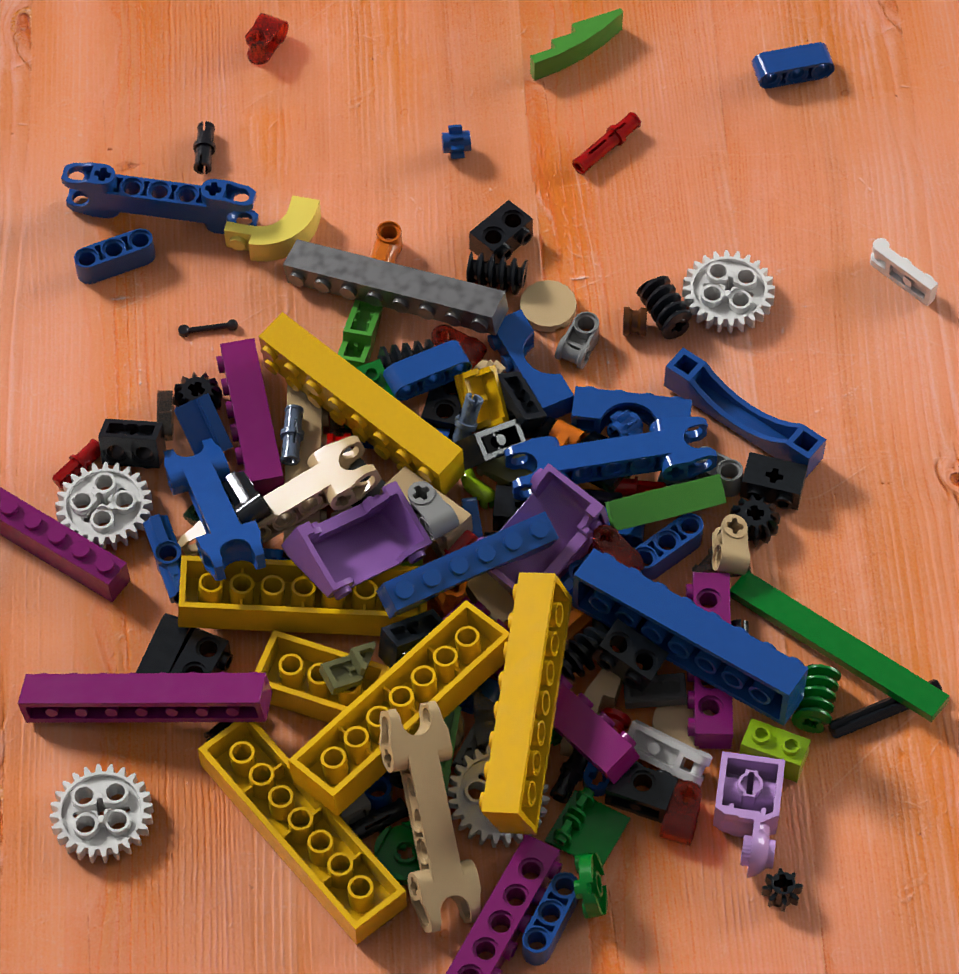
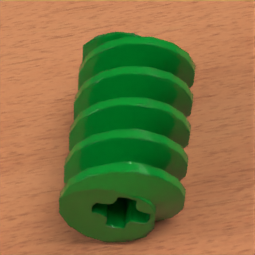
M811 664L807 666L808 674L803 700L792 714L791 721L798 729L810 733H821L825 730L824 725L831 723L832 717L830 713L834 710L832 703L836 701L837 695L835 692L839 688L837 682L841 679V673L827 665Z

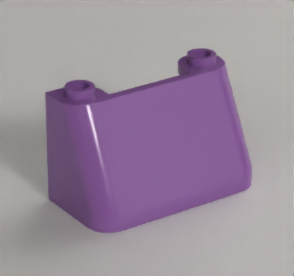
M549 463L544 469L540 468L534 473L530 480V483H532V494L501 530L546 511L559 539L548 549L487 572L511 595L514 584L518 583L519 572L555 573L559 579L568 572L571 563L584 557L602 536L609 524L605 507Z
M396 481L383 486V492L380 496H369L361 504L321 523L315 521L310 524L308 521L297 526L282 543L281 546L286 555L327 598L335 597L336 600H340L352 592L351 588L406 561L414 564L426 556L424 551L432 544V541Z

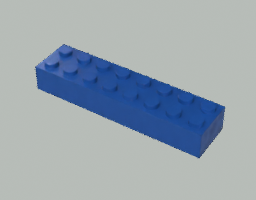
M594 548L574 573L572 607L611 628L617 618L667 651L669 654L666 660L782 726H785L803 700L808 667L804 666L799 659L788 657L779 652L772 644L761 642L752 637L745 629L735 627L724 621L718 614L700 608L690 598L681 597L670 591L663 583L648 579L636 568L627 567L618 562L611 554L602 553Z

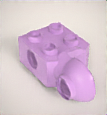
M722 751L713 825L722 832L736 837H743L740 865L748 866L747 878L760 874L765 868H773L776 840L769 838L771 835L776 834L785 760Z

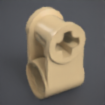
M729 514L725 516L721 526L712 533V568L714 571L745 575L748 571L750 564L748 526L739 515Z

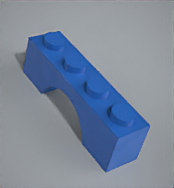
M518 310L506 315L497 334H489L487 336L492 350L499 352L501 363L507 368L505 371H519L547 414V417L557 419L571 413L574 394L562 375L540 372L534 369L525 359L527 353L534 347V330L522 310Z
M576 386L571 425L589 434L593 432L600 434L607 424L612 422L610 420L611 415L619 410L622 412L629 410V412L636 413L642 422L650 427L658 419L674 416L690 417L692 400L679 396L665 397L656 396L651 393L639 394L623 390L597 389L592 386Z

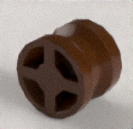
M624 307L623 335L638 333L639 336H646L647 308L632 310L630 307Z

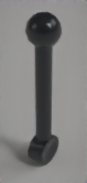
M231 319L227 323L197 327L181 325L178 328V332L181 337H187L190 333L226 328L236 330L238 322Z

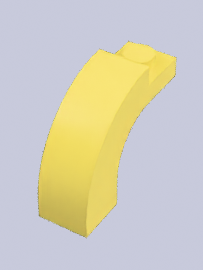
M292 195L288 211L284 217L268 226H251L227 221L224 228L226 247L238 251H249L250 261L265 262L285 258L297 239L309 242L313 238L321 219L320 200Z

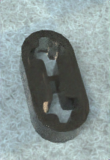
M173 390L158 391L157 422H163L165 441L174 440Z

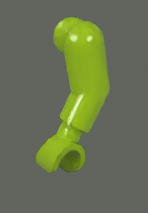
M472 468L465 470V474L460 478L464 489L479 500L481 508L488 509V503L489 507L493 508L495 491L477 479Z

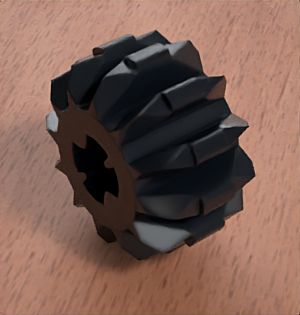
M193 372L190 379L182 376L181 384H175L173 403L176 407L209 393L216 410H220L223 397L222 389L218 387V382L215 378L209 379L206 372L201 377H197L195 372Z
M752 494L749 501L740 498L738 505H733L730 514L739 515L745 520L748 526V541H753V544L757 547L759 540L768 544L771 536L777 534L780 515L775 512V503L766 504L765 496L759 501Z

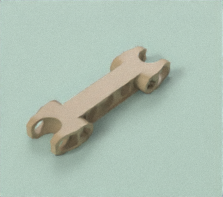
M358 436L346 437L315 451L307 461L309 470L263 496L273 513L257 524L261 531L263 544L327 505H330L333 510L348 508L360 501L370 490L378 485L382 478L373 464H366L355 470H348L351 464L359 459L366 450ZM355 446L352 450L343 453L347 448ZM371 475V477L368 480L360 482L365 477ZM198 521L189 531L183 534L178 541L186 556L199 554L196 543L188 544L195 540L196 537L206 534L201 521Z
M435 700L420 703V726L414 735L409 734L403 728L396 708L381 711L379 721V745L384 766L389 773L398 771L401 773L420 867L419 871L409 873L408 889L411 903L425 933L441 930L440 908L448 897L456 902L464 923L476 922L481 913V886L477 868L471 859L460 861L440 764V762L449 761L452 758V743L449 729Z

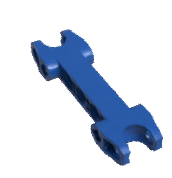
M92 162L68 164L64 167L61 177L62 183L67 188H70L66 199L67 207L74 212L92 217L113 218L120 212L198 222L205 223L206 228L210 232L224 234L227 221L237 223V218H249L252 220L249 224L251 226H257L259 221V215L252 210L256 199V191L249 186L232 181L210 179L201 186L115 174L114 168L110 165ZM73 172H81L84 174L83 180H73L69 178V175ZM239 194L249 196L247 201H234L235 196ZM78 196L88 197V200L82 204H77L73 201Z
M674 416L654 421L650 425V432L603 440L560 446L556 437L532 438L504 450V461L507 468L513 470L527 469L533 472L512 481L514 499L526 501L532 494L531 489L526 491L521 489L531 487L532 483H530V480L534 473L540 468L544 469L548 463L575 484L657 471L662 472L664 479L677 481L692 478L717 467V453L712 448H695L688 445L689 443L700 441L707 436L708 424L706 419L702 417ZM692 427H699V428L696 429V430L687 431L688 429H690V428H692ZM518 454H525V456L519 458H512ZM708 459L706 462L696 463L697 461Z
M212 438L202 440L203 449L194 456H179L175 453L174 449L163 451L168 486L173 496L188 492L206 532L205 535L196 537L198 552L205 570L216 581L226 579L224 572L226 566L235 561L251 562L256 570L265 568V552L261 531L257 522L254 520L240 524L221 483L230 474L228 462L222 448Z

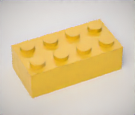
M273 630L255 672L266 673L272 690L271 705L330 723L390 668L387 665L370 660L360 685L332 695L319 672L320 665L348 656L349 653Z

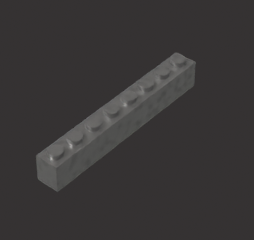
M298 239L283 263L288 283L295 286H304L316 289L321 293H331L343 296L349 300L355 299L367 302L373 306L394 309L400 313L418 315L427 320L434 319L448 323L451 326L473 329L478 333L496 335L509 309L506 292L503 290Z

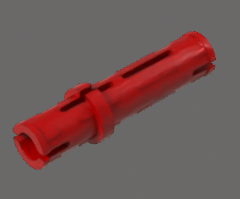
M629 112L616 125H610L601 138L576 159L572 160L573 168L579 174H585L587 170L614 147L625 143L626 137L641 126L640 118L635 113Z

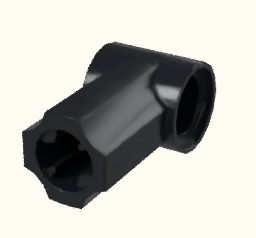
M233 471L225 477V482L222 485L232 501L233 509L242 524L254 520L258 524L273 514L262 495L255 490L254 485L244 471Z

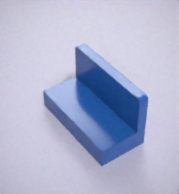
M209 393L174 409L194 455L202 451V440L212 438L222 448L223 452L233 447Z

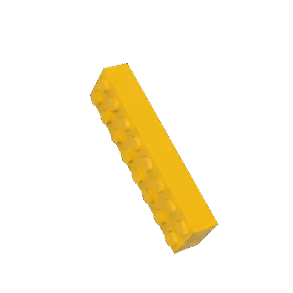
M282 312L258 336L261 345L260 351L264 358L263 364L274 375L279 373L293 390L304 392L308 400L319 409L323 407L330 412V417L341 426L345 424L352 429L353 435L358 436L361 442L365 443L367 441L374 446L375 452L385 460L389 458L396 463L399 471L404 466L444 495L465 474L462 448Z
M181 555L178 627L380 636L382 627L427 611V602L414 609L389 619L376 592L384 582L420 566L398 565L351 588L352 592L340 600H336L335 597L327 598L292 560L265 559L266 567L257 570L251 562L235 561L226 566L224 570L226 579L216 581L205 570L200 556Z
M519 572L518 583L513 586L514 608L513 613L511 612L508 616L509 640L505 642L503 647L505 665L504 671L500 672L498 679L500 696L499 701H496L494 705L495 728L489 735L491 753L489 761L484 766L486 784L484 792L480 794L479 807L485 817L500 833L537 835L572 596L555 573Z
M467 600L463 602L288 760L292 780L338 817L387 772L379 745L380 712L396 708L403 728L411 735H414L420 726V703L435 700L440 708L443 719H445L505 663L503 647L505 642L509 640L510 632Z
M234 722L198 748L202 768L356 945L407 907L406 890L340 816L334 815L292 780L288 763L289 758L257 722Z

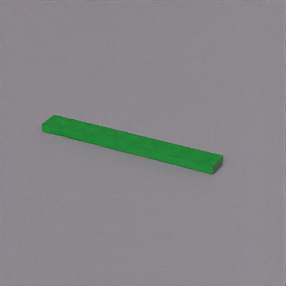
M749 571L742 575L731 587L730 597L928 721L932 722L949 702L950 695Z

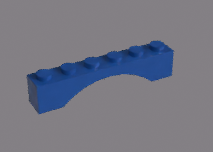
M682 348L666 365L664 386L684 399H691L694 406L774 458L808 465L806 477L823 459L827 439L803 424L777 419L750 405L732 391L714 373L707 362L685 348Z
M546 511L388 580L376 592L389 619L477 576L548 549L559 537Z

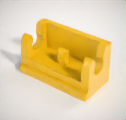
M496 365L487 366L480 370L475 368L454 376L461 408L467 393H472L471 399H473L474 394L480 395L484 399L476 420L478 426L476 431L473 432L482 431L509 421Z

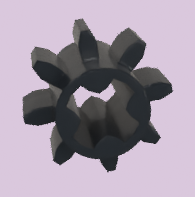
M779 868L778 873L774 876L766 875L765 882L767 885L762 887L761 895L769 896L768 907L774 905L781 907V910L785 911L786 906L790 903L795 906L798 905L799 897L796 894L802 892L803 885L795 884V872L789 874L783 872L782 868Z

